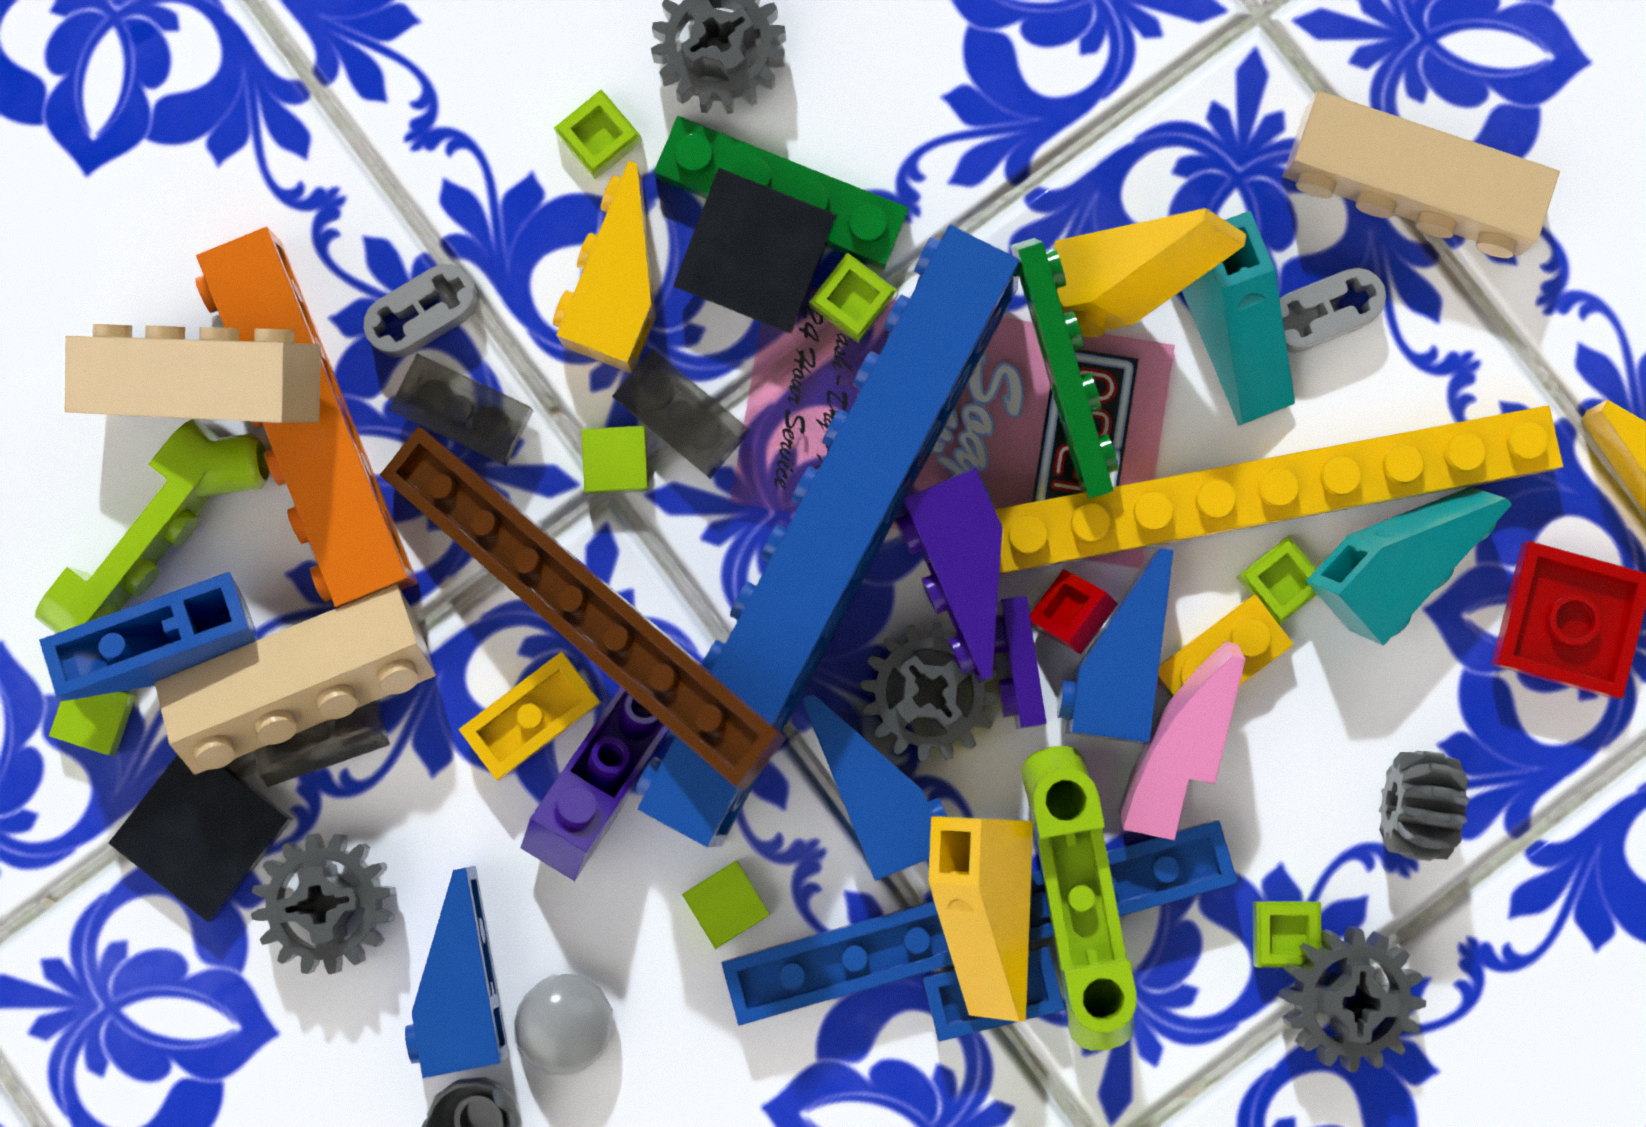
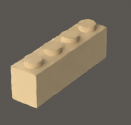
M1317 90L1304 110L1282 177L1296 181V187L1308 195L1330 198L1335 194L1357 202L1356 208L1368 215L1390 218L1394 214L1417 222L1416 228L1425 234L1439 238H1450L1454 234L1477 242L1476 248L1485 254L1499 258H1511L1513 255L1520 256L1538 242L1560 170Z
M93 324L92 336H65L64 413L275 423H319L321 345L295 343V330L254 329V342L239 341L240 329L199 327V340L185 339L186 327L145 325V338H132V325Z
M395 584L156 681L154 684L169 744L193 774L196 775L206 770L224 767L231 763L233 759L269 744L285 742L293 737L294 734L330 719L346 717L354 712L355 709L388 695L404 693L412 689L416 684L435 677L436 674L417 617L398 584Z

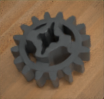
M664 0L661 5L663 14L668 19V22H653L651 27L653 37L663 42L651 47L653 62L656 64H666L659 71L663 86L679 82L676 90L677 100L684 104L693 95L699 97L701 113L706 114L712 107L713 101H722L727 114L734 113V99L740 96L751 106L757 104L755 87L760 84L765 88L773 89L776 85V80L769 67H784L786 61L785 51L775 47L786 42L785 26L771 25L778 18V8L774 2L759 7L760 0H683L679 5L673 1ZM716 8L730 9V10H734V12H733V13H732V12H727V11H723V10H718V9H716ZM690 22L693 29L691 38L681 44L682 49L677 52L680 34L685 25ZM717 37L722 44L729 42L730 48L721 52L715 45L709 47L708 41ZM760 38L761 45L758 56L749 68L745 59L746 51L756 45L755 40ZM704 76H709L713 78L722 79L724 81H708L702 78Z
M934 623L929 632V637L926 638L920 637L914 624L907 626V643L900 645L890 636L885 638L883 643L889 653L887 659L884 660L879 657L870 656L867 664L874 671L878 672L877 679L861 681L860 684L861 690L875 694V702L862 708L863 715H879L882 723L877 727L873 735L879 739L889 733L894 734L897 740L893 753L898 756L906 750L909 744L917 746L918 762L924 763L930 755L931 748L938 747L940 754L946 761L953 759L952 743L957 740L969 749L975 747L977 744L970 732L972 727L990 729L993 724L986 715L981 713L983 706L995 705L1000 701V696L985 692V683L998 676L996 669H993L992 677L981 682L977 681L973 671L963 675L955 661L948 640L942 639L941 623ZM923 650H935L946 653L954 659L944 667L924 665L913 653ZM894 668L904 681L903 697L898 704L889 709L886 687L889 675ZM909 669H912L919 678L923 677L929 683L938 678L944 683L946 688L939 696L944 703L942 707L949 714V717L941 709L937 710L931 703L925 704L921 708L915 703L913 698L919 692V688L914 682L916 680L915 676ZM969 676L972 685V702L968 714L964 717L962 711L956 705L957 686ZM916 718L935 720L946 733L938 736H923L905 729V727Z
M320 833L306 836V851H303L295 842H288L282 845L286 862L283 864L275 860L265 861L262 867L272 877V880L269 884L254 885L252 893L266 898L265 908L251 913L252 920H268L270 929L259 939L261 944L265 945L279 941L283 947L279 952L277 961L285 964L298 955L301 957V973L304 974L315 972L320 960H323L328 975L341 972L343 965L342 955H345L354 966L366 961L365 951L361 945L365 943L373 947L381 946L385 939L375 929L377 924L395 920L396 914L382 908V899L396 894V887L380 886L377 880L387 870L388 866L386 863L382 862L368 866L365 860L371 847L366 843L357 845L350 852L346 851L347 835L334 834L329 841L328 848H325L324 840ZM332 861L338 862L351 870L361 885L353 886L340 877L337 865L333 864ZM303 867L304 869L300 870L302 882L290 898L284 899L285 891L291 878ZM322 893L325 896L334 895L335 898L349 897V902L337 904L336 908L330 909L326 913L320 910L314 911L313 908L300 909L301 904L312 902V899L322 896ZM365 908L359 927L345 941L344 937L348 936L347 922L357 909ZM294 921L310 932L311 944L301 939L292 930L288 922Z
M1347 926L1344 941H1342L1335 932L1325 929L1321 931L1322 948L1317 950L1303 942L1299 946L1302 955L1306 958L1303 966L1286 964L1284 968L1296 981L1294 987L1279 990V997L1294 1004L1295 1009L1287 1012L1282 1017L1283 1022L1292 1029H1302L1295 1042L1307 1052L1317 1047L1316 1059L1326 1066L1331 1067L1339 1056L1341 1066L1349 1072H1357L1361 1057H1364L1375 1068L1383 1067L1382 1050L1388 1047L1402 1055L1406 1050L1398 1038L1403 1030L1418 1034L1421 1029L1415 1021L1409 1019L1411 1010L1426 1007V1000L1412 994L1410 991L1411 987L1423 980L1422 975L1411 968L1401 969L1406 964L1410 954L1398 946L1388 949L1389 938L1376 931H1373L1366 940L1362 929L1355 926ZM1370 958L1382 968L1390 986H1383L1374 979L1375 967L1370 965ZM1333 964V968L1319 980L1322 973ZM1356 988L1361 991L1360 1000L1350 1001L1348 1008L1344 1007L1342 1004L1344 997L1354 996ZM1314 1011H1320L1329 1015L1330 1029L1335 1032L1334 1038L1328 1036L1320 1027ZM1382 1021V1023L1372 1032V1030Z

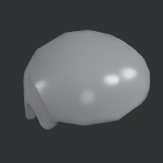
M574 974L551 975L538 982L519 1003L514 1019L515 1043L528 1064L548 1075L577 1074L586 1070L601 1057L613 1034V1008L602 989L584 977Z

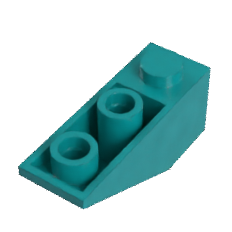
M1251 211L1225 219V221L1246 233L1245 246L1182 290L1238 426L1295 404L1276 271Z
M1468 487L1349 534L1306 580V583L1351 632L1384 646L1391 637L1399 634L1406 628L1412 614L1430 594L1443 586L1451 578L1454 568L1470 550L1493 532L1496 522L1512 504L1505 497Z

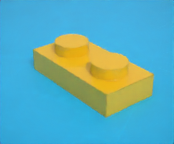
M1256 594L1248 597L1159 664L1157 680L1171 699L1193 672L1224 642L1238 644L1245 657L1239 686L1294 645Z
M561 651L458 730L496 781H501L601 705L602 702L565 653Z

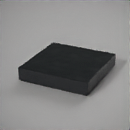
M718 168L673 287L791 334L838 215L725 169Z
M177 755L108 844L199 916L210 922L216 919L293 818L227 766L206 770L194 775L179 755Z

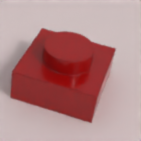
M1063 569L1031 612V624L1039 632L1081 655L1118 603L1105 590Z

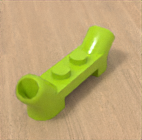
M191 419L181 425L148 463L150 467L167 479L166 483L91 576L87 572L66 567L40 600L34 617L56 634L120 611L131 596L134 598L141 596L156 580L160 568L156 565L171 546H180L192 535L199 523V517L196 514L210 496L263 488L268 481L269 468L264 457V451L266 450L261 440L253 434L220 438L198 419Z
M1052 746L1036 751L1028 756L1021 767V774L1033 821L1066 1001L1068 1029L1071 1038L1080 1047L1091 1051L1110 1050L1125 1044L1131 1039L1135 1028L1136 988L1131 962L1126 956L1102 829L1105 827L1098 791L1094 782L1089 777L1086 763L1081 753L1069 746Z

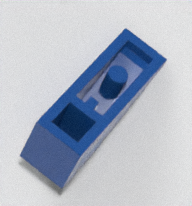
M1160 548L1152 554L1074 669L1072 681L1062 680L1058 698L1057 718L1067 719L1066 734L1138 744L1150 743L1174 550Z
M229 571L39 639V643L56 698L61 702L155 686L154 682L255 642L259 640L247 602Z
M812 694L802 698L874 880H879L930 859L931 816L947 817L940 799L936 798L928 802L924 791L816 695Z
M476 866L455 869L452 872L412 1008L413 1024L406 1025L405 1027L408 1057L412 1064L420 1063L422 1079L500 1064L509 1057Z

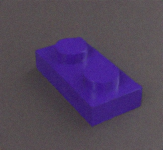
M1027 596L1001 599L997 604L999 615H996L994 654L1005 653L1008 678L998 680L1003 717L1014 716L1016 729L1045 725L1047 723Z

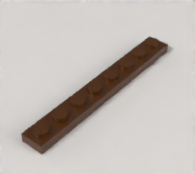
M418 426L381 472L380 476L736 788L745 791L787 739L782 732L427 430Z

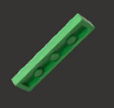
M680 116L676 117L654 169L655 179L707 199L718 168L725 169L837 214L838 218L826 247L845 255L849 253L855 259L883 270L886 269L908 215L909 207Z
M1036 238L1010 245L1013 256L1020 259V282L1079 487L1089 499L1114 492L1109 473L1119 470L1118 462L1109 435L1098 436L1092 412L1101 410V402L1091 373L1081 375L1074 351L1084 348V343L1074 312L1063 313L1057 289L1066 286L1065 274L1059 255L1055 248L1046 251L1044 243Z

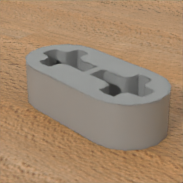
M453 264L434 266L378 299L368 308L364 317L363 327L366 337L380 353L389 357L410 355L462 324L474 314L478 305L476 285L471 277L458 266ZM447 280L452 287H458L463 284L464 288L457 293L460 303L455 308L449 309L445 303L441 302L428 310L424 309L425 306L437 300L440 296L437 286L441 282ZM418 312V316L402 326L403 332L406 335L402 340L396 342L390 335L380 338L379 334L387 328L384 318L388 314L394 313L401 320Z
M1348 269L1289 292L1281 297L1280 305L1283 320L1289 315L1288 307H1293L1297 315H1303L1316 309L1320 315V318L1313 320L1304 328V337H1300L1296 329H1289L1287 331L1284 329L1287 351L1293 353L1305 351L1361 329L1372 322L1380 314L1386 301L1385 287L1380 278L1366 269ZM1347 284H1350L1355 292L1365 290L1368 294L1369 300L1361 306L1363 314H1359L1354 306H1348L1334 312L1331 303L1338 301L1348 291Z

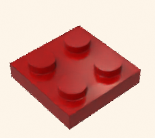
M1532 541L1521 543L1491 665L1614 700L1623 699L1646 608V573Z

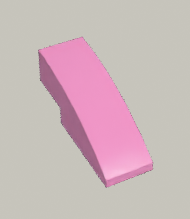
M1224 642L1209 656L1172 697L1151 730L1150 743H1144L1131 771L1119 812L1123 830L1175 840L1189 779L1212 784L1216 783L1245 663V657L1238 644Z

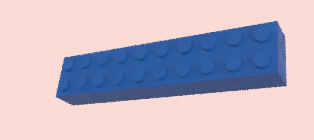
M949 224L941 241L931 237L925 245L914 270L915 273L920 275L914 292L910 298L901 294L894 303L884 325V329L889 331L884 348L880 355L872 351L868 353L853 383V386L859 389L853 406L849 412L840 408L824 435L822 443L829 447L818 470L809 466L797 484L792 501L798 505L788 527L778 524L771 533L761 554V559L767 561V566L757 585L750 582L744 585L731 609L730 617L736 619L737 622L726 643L716 640L702 662L705 668L780 732H783L895 522L901 510L903 499L908 497L1018 290L1020 259ZM668 729L667 733L675 738L665 757L661 760L654 756L644 770L636 787V792L644 795L637 810L707 848L722 846L761 772L745 791L736 788Z

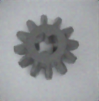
M1425 750L1399 752L1395 757L1393 765L1386 771L1385 787L1381 789L1382 803L1378 810L1381 813L1379 831L1384 838L1383 841L1387 851L1402 854L1404 858L1431 861L1432 859L1447 860L1454 852V847H1457L1461 842L1463 824L1467 823L1465 815L1466 806L1470 801L1466 794L1469 780L1466 773L1463 772L1464 769L1459 759L1446 757L1444 753Z

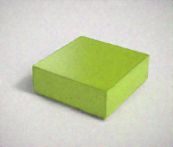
M602 89L553 128L556 135L594 180L642 142L639 132Z
M847 253L809 301V306L859 344L897 296L898 290Z
M645 426L581 429L583 481L586 495L649 491Z
M1289 536L1282 539L1236 576L1250 595H1257L1279 625L1317 595L1306 583V580L1316 571V568Z
M120 691L61 701L49 737L108 756H116L136 695Z
M738 860L730 863L682 894L715 950L771 914Z
M1253 901V966L1285 968L1286 964H1295L1302 967L1306 958L1302 955L1299 946L1303 942L1317 950L1322 948L1321 902Z

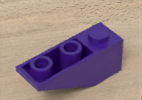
M974 468L904 498L901 508L905 515L895 519L910 555L921 551L931 575L921 580L935 613L938 615L947 611L957 635L947 640L961 673L964 675L973 671L977 681L981 682L992 677L1002 525L977 469Z
M622 687L613 696L530 817L520 846L522 850L574 882L609 831L647 765L668 734V728Z

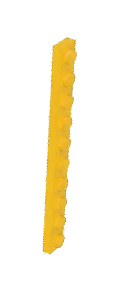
M1550 405L1113 487L1114 492L1091 499L1084 493L994 509L1002 525L999 575L1555 471L1563 467Z

